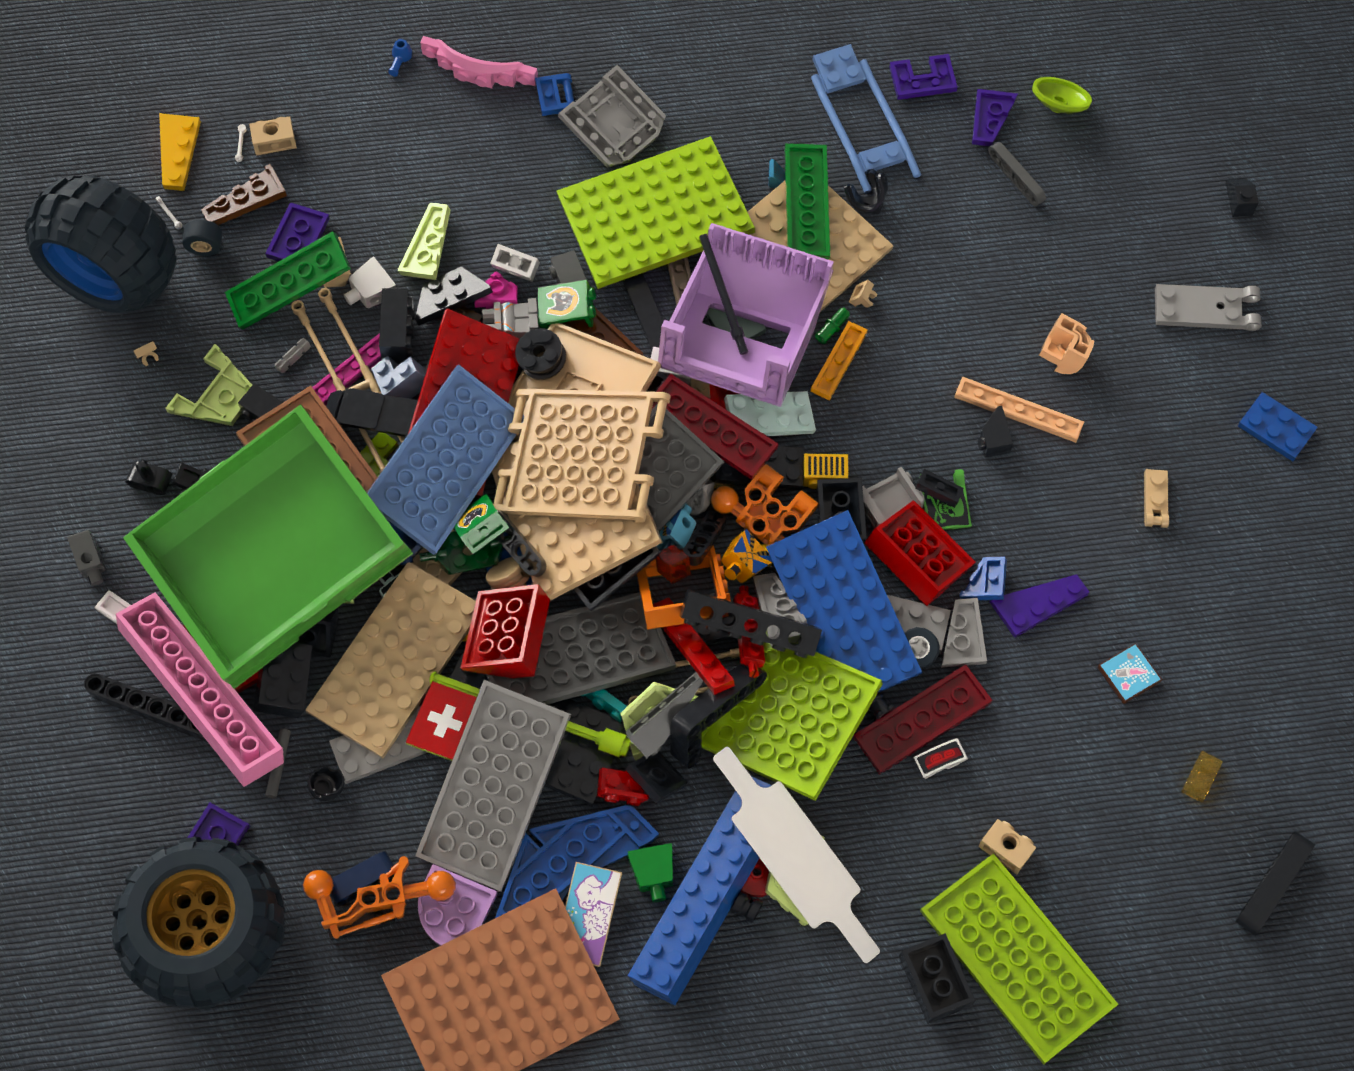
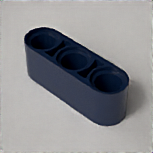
M386 851L380 852L332 878L334 886L330 895L336 906L344 905L357 898V888L380 884V875L388 873L394 866ZM395 874L391 875L388 879L393 878Z

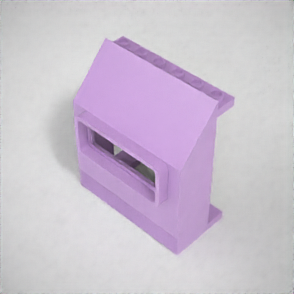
M711 223L708 230V238L735 315L788 333L789 335L782 349L743 337L748 353L740 355L736 341L732 339L730 332L703 324L702 322L709 308L725 312L703 250L670 321L664 320L661 326L658 362H660L662 369L781 407L814 332L833 273V261Z

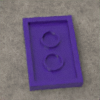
M290 202L265 253L266 257L281 261L320 239L330 219L329 214Z

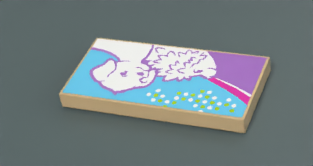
M576 862L565 908L593 965L601 967L622 872Z

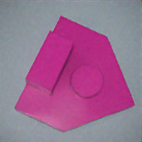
M494 272L485 281L490 285L493 293L476 300L475 308L486 307V309H494V302H500V305L506 302L518 304L517 285L511 281L508 282L499 272Z

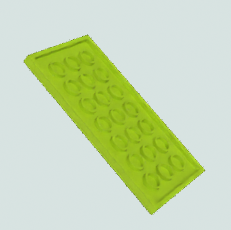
M994 853L920 909L922 915L939 936L946 933L955 956L1043 1065L1118 1005Z

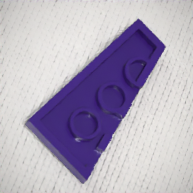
M1076 574L1004 595V600H990L989 603L1013 637L1016 638L1088 596L1089 590Z

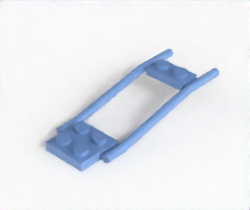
M851 44L813 55L812 60L818 74L811 76V80L851 160L864 193L868 194L872 191L865 175L871 169L877 171L906 160L913 177H920L921 172L909 144L873 76L867 59L858 62ZM867 80L898 141L857 154L827 94L863 83Z

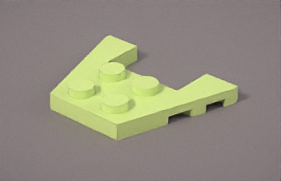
M214 344L204 357V361L206 364L219 370L218 375L196 403L176 394L167 405L166 411L170 414L233 426L241 415L238 402L252 384L238 371L231 360L222 353L221 349Z

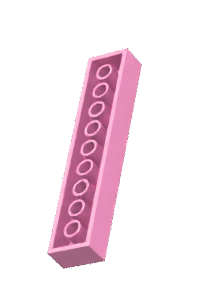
M156 592L116 613L118 630L243 787L284 763L283 748L235 689L222 680L199 645Z

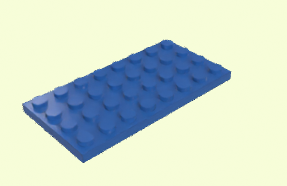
M848 510L766 547L789 599L794 600L800 614H803L807 619V624L822 629L816 652L882 680L883 685L879 692L922 674V670Z

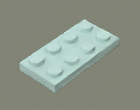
M808 391L787 392L781 407L742 394L726 395L724 398L727 411L766 436L813 434L816 431Z

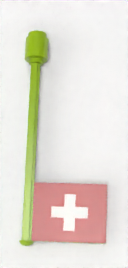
M434 671L429 678L430 688L405 743L452 761L480 689L437 674V671ZM569 721L565 730L595 741L599 745L598 750L620 757V755L626 757L631 745V740L627 738V735L608 728L604 732H597Z

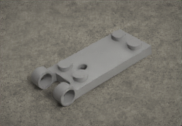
M1156 284V325L1244 329L1248 331L1259 330L1262 327L1261 315L1251 313L1242 316V302H1258L1260 300V288L1257 286L1226 288ZM1220 304L1224 306V309H1218L1216 305Z

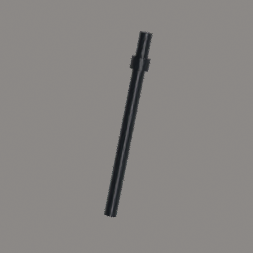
M700 235L699 238L731 327L732 339L736 341L740 355L746 354L748 349L743 338L745 334L743 328L738 324L708 235Z

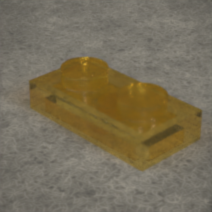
M1201 751L1181 792L1203 802L1223 761Z

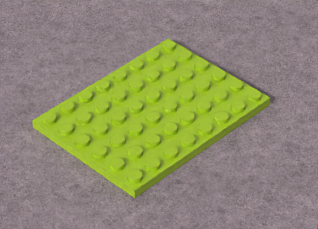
M711 136L557 190L558 198L597 289L702 252L703 247L699 236L703 234L708 235L711 223L748 235L755 233V227Z

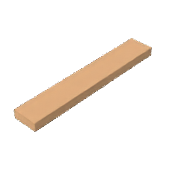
M962 377L954 397L992 412L998 406H1002L1005 417L1075 443L1084 424V421Z

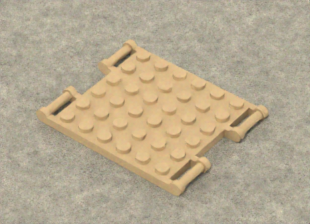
M518 389L512 423L509 424L508 431L520 434L513 469H500L498 471L497 477L499 481L493 503L495 508L505 514L626 519L645 522L647 516L645 510L654 477L639 474L646 436L657 439L663 437L664 430L662 426L666 406L670 403L671 395L665 392ZM528 400L524 421L521 423L525 402ZM653 402H658L653 427H648ZM510 480L505 504H503L507 482ZM636 484H641L636 510H631Z

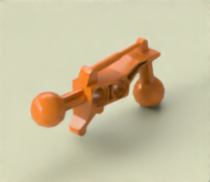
M402 856L388 873L380 875V884L357 888V900L347 912L338 916L330 897L334 884L329 873L323 870L310 872L304 879L303 890L309 898L316 900L323 918L321 922L323 928L330 929L333 937L338 939L342 935L362 928H368L394 918L401 919L404 916L407 899L428 895L437 901L449 899L454 894L456 882L450 873L437 871L432 873L425 882L403 886V877L409 861L407 857ZM395 874L392 881L389 882L388 878L391 875ZM396 889L400 892L396 900H389L387 898L390 890ZM368 894L376 896L375 902L371 905L363 903L364 897ZM393 908V912L364 921L362 924L342 931L338 930V927L350 925L366 913Z

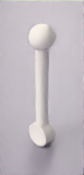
M243 124L238 126L240 134L238 153L235 156L237 162L243 160L241 154L243 136L246 132V126Z
M160 196L155 198L157 203L174 222V227L181 229L183 224L176 220Z

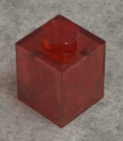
M675 545L661 550V554L655 558L657 572L672 584L691 575L689 556Z

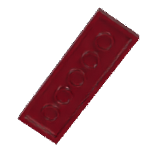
M672 374L668 376L656 391L670 394V403L667 404L666 409L724 462L752 480L778 448V443ZM653 402L652 409L658 404V402Z
M965 664L857 732L853 738L880 775L987 707L993 700Z

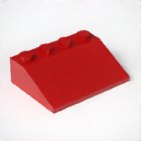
M914 500L877 526L864 542L926 606L938 598L976 563Z
M539 584L478 591L461 664L463 671L508 678L535 676L550 598Z

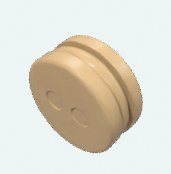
M510 557L493 566L486 574V581L492 590L519 587L528 581L530 575L520 567L513 557Z

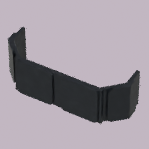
M346 388L343 391L338 390L330 393L326 407L339 425L406 437L418 400Z

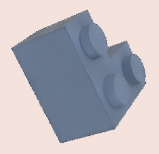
M386 356L371 368L383 395L412 399L421 392L427 372L412 357L398 364L389 356Z

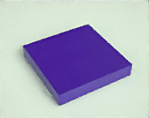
M209 802L187 838L200 837L202 840L219 838L234 842L238 846L250 828V824Z

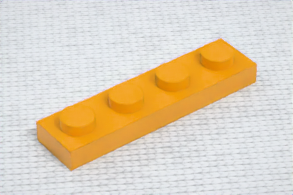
M848 321L813 383L810 392L830 401L867 335L868 329Z

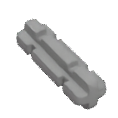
M304 338L300 339L297 342V346L294 345L283 356V359H279L275 363V368L280 373H285L289 369L288 366H292L303 355L302 352L305 353L310 349V343Z

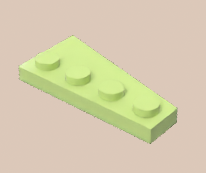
M429 204L398 268L400 275L436 280L450 215L448 205Z

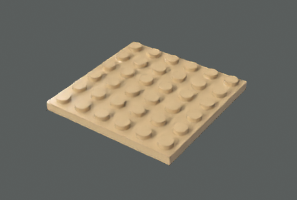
M784 181L750 209L748 214L755 227V233L750 234L751 236L787 247L786 187ZM829 186V260L833 261V273L820 312L893 248V245Z

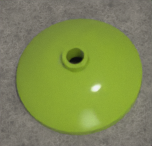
M1041 77L1036 79L1032 86V91L1036 98L1055 113L1069 114L1082 112L1088 109L1092 102L1090 94L1085 89L1064 79Z

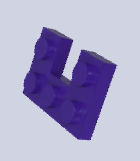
M949 54L929 56L928 62L931 73L916 76L913 74L910 59L890 62L889 68L897 100L957 92L958 87Z

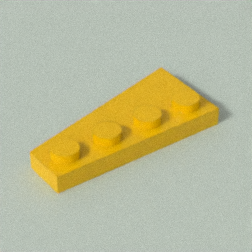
M159 113L162 185L164 189L184 191L201 121L199 117Z

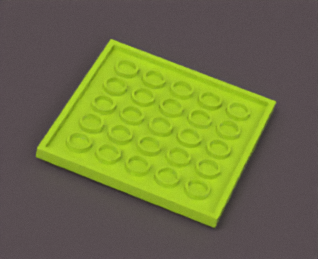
M764 642L765 663L761 669L767 672L766 680L758 689L702 732V748L717 754L725 747H729L744 768L774 782L779 781L785 787L816 801L883 683L882 680L818 652H815L814 656L808 655L807 658L794 655V650L786 648L785 652L773 649L770 643Z

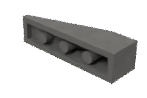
M697 672L625 731L631 742L646 758L650 755H655L661 750L662 745L670 735V724L673 717L690 703L701 686L703 680Z

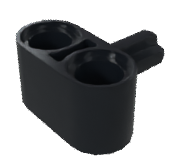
M141 459L140 462H133L125 483L138 490L156 495H164L172 478V473L165 468L148 464L146 460Z

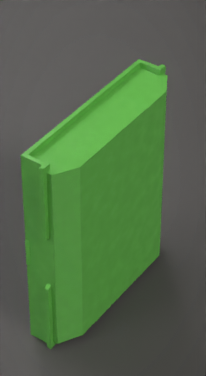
M301 404L226 461L219 463L203 475L199 481L123 537L222 680L230 684L233 689L299 640V636L344 602L353 600L413 554Z

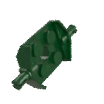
M457 531L450 532L436 554L433 555L428 551L419 553L421 562L434 560L448 575L498 565L504 547L495 538L474 554L465 555L463 551L467 546L461 540ZM512 535L504 536L506 541L512 538Z

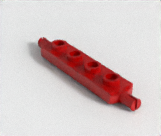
M740 586V594L736 593L733 599L734 602L759 609L758 598L749 595L748 586ZM748 619L744 624L745 630H752L756 626L754 619ZM742 636L741 639H738L740 662L749 667V676L756 678L759 676L758 668H762L765 663L764 646L750 642L751 638Z

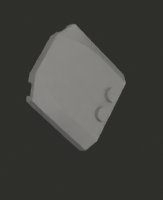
M616 65L581 98L564 108L558 114V117L608 168L629 163L654 142L659 136L666 115Z

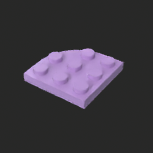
M433 864L425 881L434 872L446 871L454 877L456 882L454 894L449 899L437 901L429 895L418 898V913L421 924L427 935L437 945L441 946L483 925L498 893L495 890Z

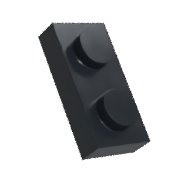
M924 469L915 489L955 508L964 488Z

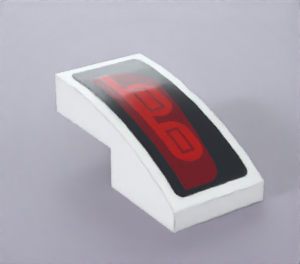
M956 738L915 756L914 759L923 778L927 779L944 769H950L968 760V757L959 739Z

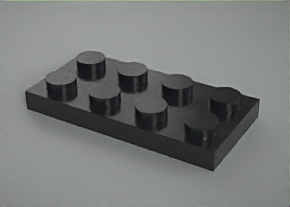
M778 446L765 463L784 476L778 488L802 490L803 448ZM726 462L715 472V483L748 486L752 479Z

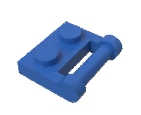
M563 73L535 78L542 116L559 114L574 101L571 74ZM557 84L563 85L566 103H561Z

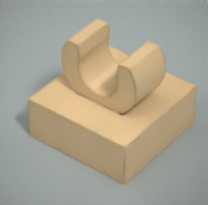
M869 280L857 284L849 303L854 306L862 304L867 308L873 306V303L868 298L873 299L877 297V293L872 290L874 284Z
M153 341L133 351L136 358L142 356V363L145 366H148L146 361L148 355H152L155 361L159 360L158 355L152 352L157 349Z

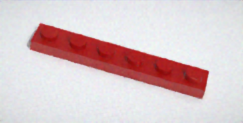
M668 597L664 600L654 603L653 607L671 605L674 603ZM684 623L662 627L714 695L735 686L733 677L691 625Z

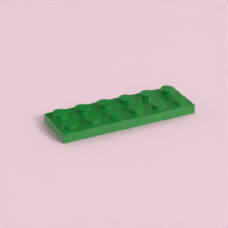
M785 144L787 247L829 260L830 231L827 145Z
M332 231L229 289L225 294L238 327L243 330L349 271L351 267L337 234Z

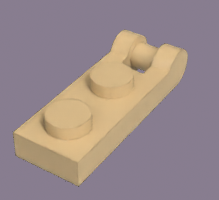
M1146 469L1144 472V524L1147 527L1160 525L1161 528H1168L1169 526L1168 471ZM1153 513H1159L1160 516H1154Z

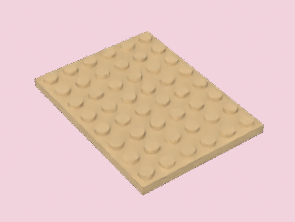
M519 440L508 446L492 470L497 486L499 481L497 477L498 471L500 469H513ZM510 480L507 482L503 504H505ZM636 484L631 510H636L640 493L639 484ZM647 505L645 522L626 519L507 514L511 522L546 562L545 573L539 577L531 576L534 585L539 584L550 598V601L663 543ZM522 544L519 547L521 549L522 555H524L526 552V547L524 544ZM528 559L527 561L531 562L534 566L533 570H537V563Z

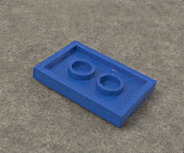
M1263 392L1238 424L1239 428L1291 461L1295 460L1317 429V426Z

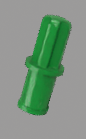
M840 308L831 319L825 321L826 324L815 334L818 342L826 344L835 332L840 331L839 327L850 316L846 308Z

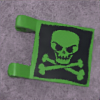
M962 469L955 470L953 474L954 483L964 488L955 508L923 493L925 498L924 511L943 530L972 526L964 471Z

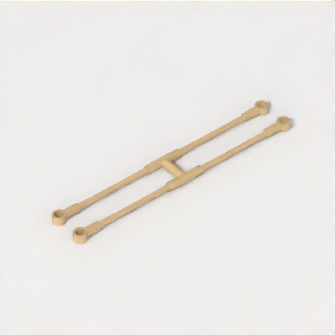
M322 288L318 292L320 301L325 303L329 312L334 316L365 378V381L350 388L360 390L370 388L372 392L381 393L369 367L365 365L337 313L331 291L328 288ZM300 300L294 301L291 305L293 313L298 315L302 325L306 327L333 379L336 390H346L341 379L337 377L310 325L303 302ZM359 428L381 473L385 466L366 430ZM398 436L402 444L405 438L402 436Z

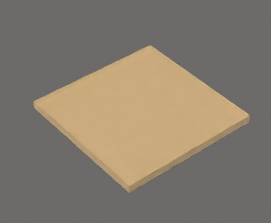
M560 323L550 324L548 330H551L559 337L566 351V361L563 368L557 375L545 380L533 379L522 370L512 387L508 403L512 407H516V393L518 389L646 392L661 368V364ZM544 352L539 353L537 357L543 356ZM526 400V402H525V407H524V411H523V415H524V416H525V412H526V407H527L528 400ZM517 434L513 440L518 441L520 434Z

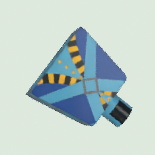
M686 504L659 532L663 543L657 545L661 553L682 550L688 543L696 526V521L690 516L692 508Z

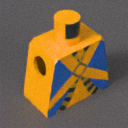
M747 529L732 540L721 559V562L727 568L724 572L725 576L729 580L737 579L740 583H744L773 562L769 553Z

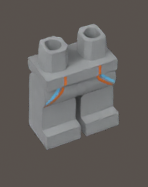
M536 298L528 299V303L520 304L506 302L500 305V302H494V309H482L484 324L495 323L486 325L517 338H521L531 330L538 329Z

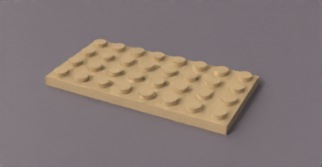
M407 563L306 708V712L379 757L384 758L426 696L431 685L429 681L430 675L434 671H437V674H441L468 634L476 601L412 563Z

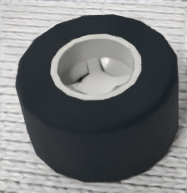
M915 627L905 632L906 638L920 668L922 669L933 664L939 655L940 649L936 636L926 628Z

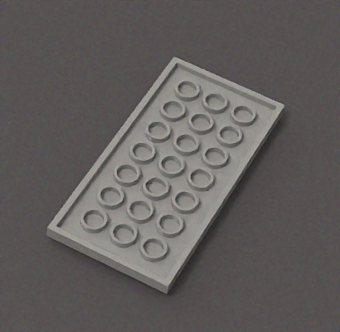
M484 680L415 856L498 891H503L572 714Z

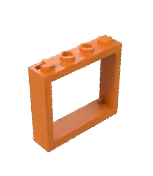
M714 545L700 565L690 566L685 564L682 560L683 550L661 553L637 573L647 630L684 624V619L680 617L683 603L653 607L647 577L710 567L717 598L731 601L720 554L715 553ZM704 606L700 610V616L703 618L709 617L712 613V609L709 606ZM725 613L723 617L729 616V614Z

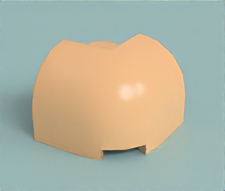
M1061 313L1047 336L1039 356L1056 364V372L1073 374L1078 372L1086 363L1094 346V340H1091L1086 332L1087 327Z

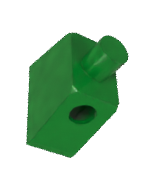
M672 843L627 851L628 862L640 892L650 891L652 902L666 900L664 888L673 886Z

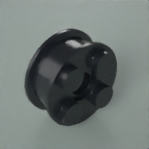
M543 328L531 330L524 334L517 343L515 350L516 359L524 373L533 379H549L557 375L565 364V348L559 337L551 330ZM544 352L543 356L537 357L539 353Z

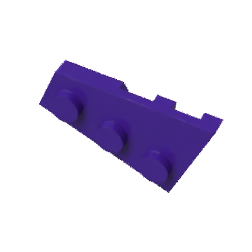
M977 89L972 135L973 145L991 146L994 144L1017 99L1018 93Z

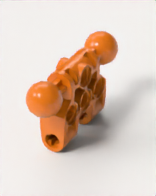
M768 464L761 468L745 488L747 502L745 507L739 503L737 492L729 486L717 488L711 496L712 507L717 512L722 514L732 513L737 517L736 523L747 529L753 536L768 546L784 539V533L799 532L815 512L819 503L801 490L788 506H783L779 499L773 498L772 495L783 481L784 476ZM755 490L762 493L761 498L757 501L750 499V494ZM770 504L779 505V511L776 514L767 512ZM788 517L797 519L796 525L792 528L785 526V521ZM758 521H763L766 524L765 529L761 532L754 530V525Z

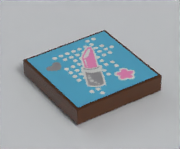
M1136 643L1099 664L1097 667L1123 704L1162 681Z

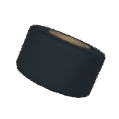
M198 219L186 223L182 244L188 252L199 256H211L219 252L222 230L217 224Z

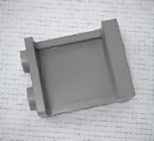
M902 467L897 469L896 474L867 489L862 486L865 516L874 529L913 500L923 508L925 500L923 493L915 489L916 487L913 484L909 472H905Z

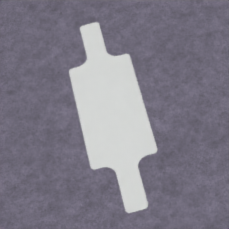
M729 747L722 749L714 755L713 760L742 799L741 809L732 816L733 823L812 928H817L823 922L834 923L864 963L870 962L880 953V949L851 911V901L860 893L858 884L781 782L778 781L768 788L758 786Z

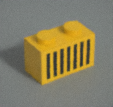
M804 454L803 487L816 489L817 480L848 478V454Z

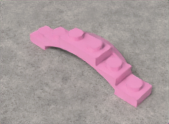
M423 36L420 42L423 55L429 58H437L438 66L446 70H453L454 78L460 81H467L480 87L492 88L495 82L502 86L514 88L516 81L524 85L536 86L535 78H538L537 68L520 62L500 63L475 59L451 49L439 39Z

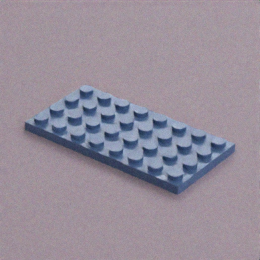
M458 364L367 494L388 521L433 555L436 554L517 435L508 431L509 424L513 420L515 408Z

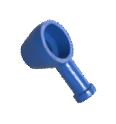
M404 39L395 41L392 48L394 61L388 73L394 77L398 76L401 63L410 60L412 57V49Z

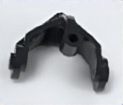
M871 169L867 174V178L871 180L874 196L863 197L858 194L854 185L846 184L844 186L846 197L855 209L866 213L880 214L888 190V180L883 172L878 174L881 188L880 193L875 178L877 175L876 170Z

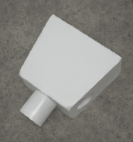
M372 257L349 277L352 290L345 293L344 298L349 305L361 300L366 308H371L381 303L382 288L397 289V287L375 257Z

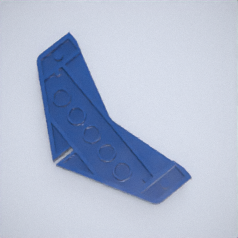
M629 805L529 829V832L540 842L542 847L540 848L525 833L495 918L555 888L563 901L570 889L576 862L604 868L628 856L627 851L641 849L651 844L659 837V833L635 808Z

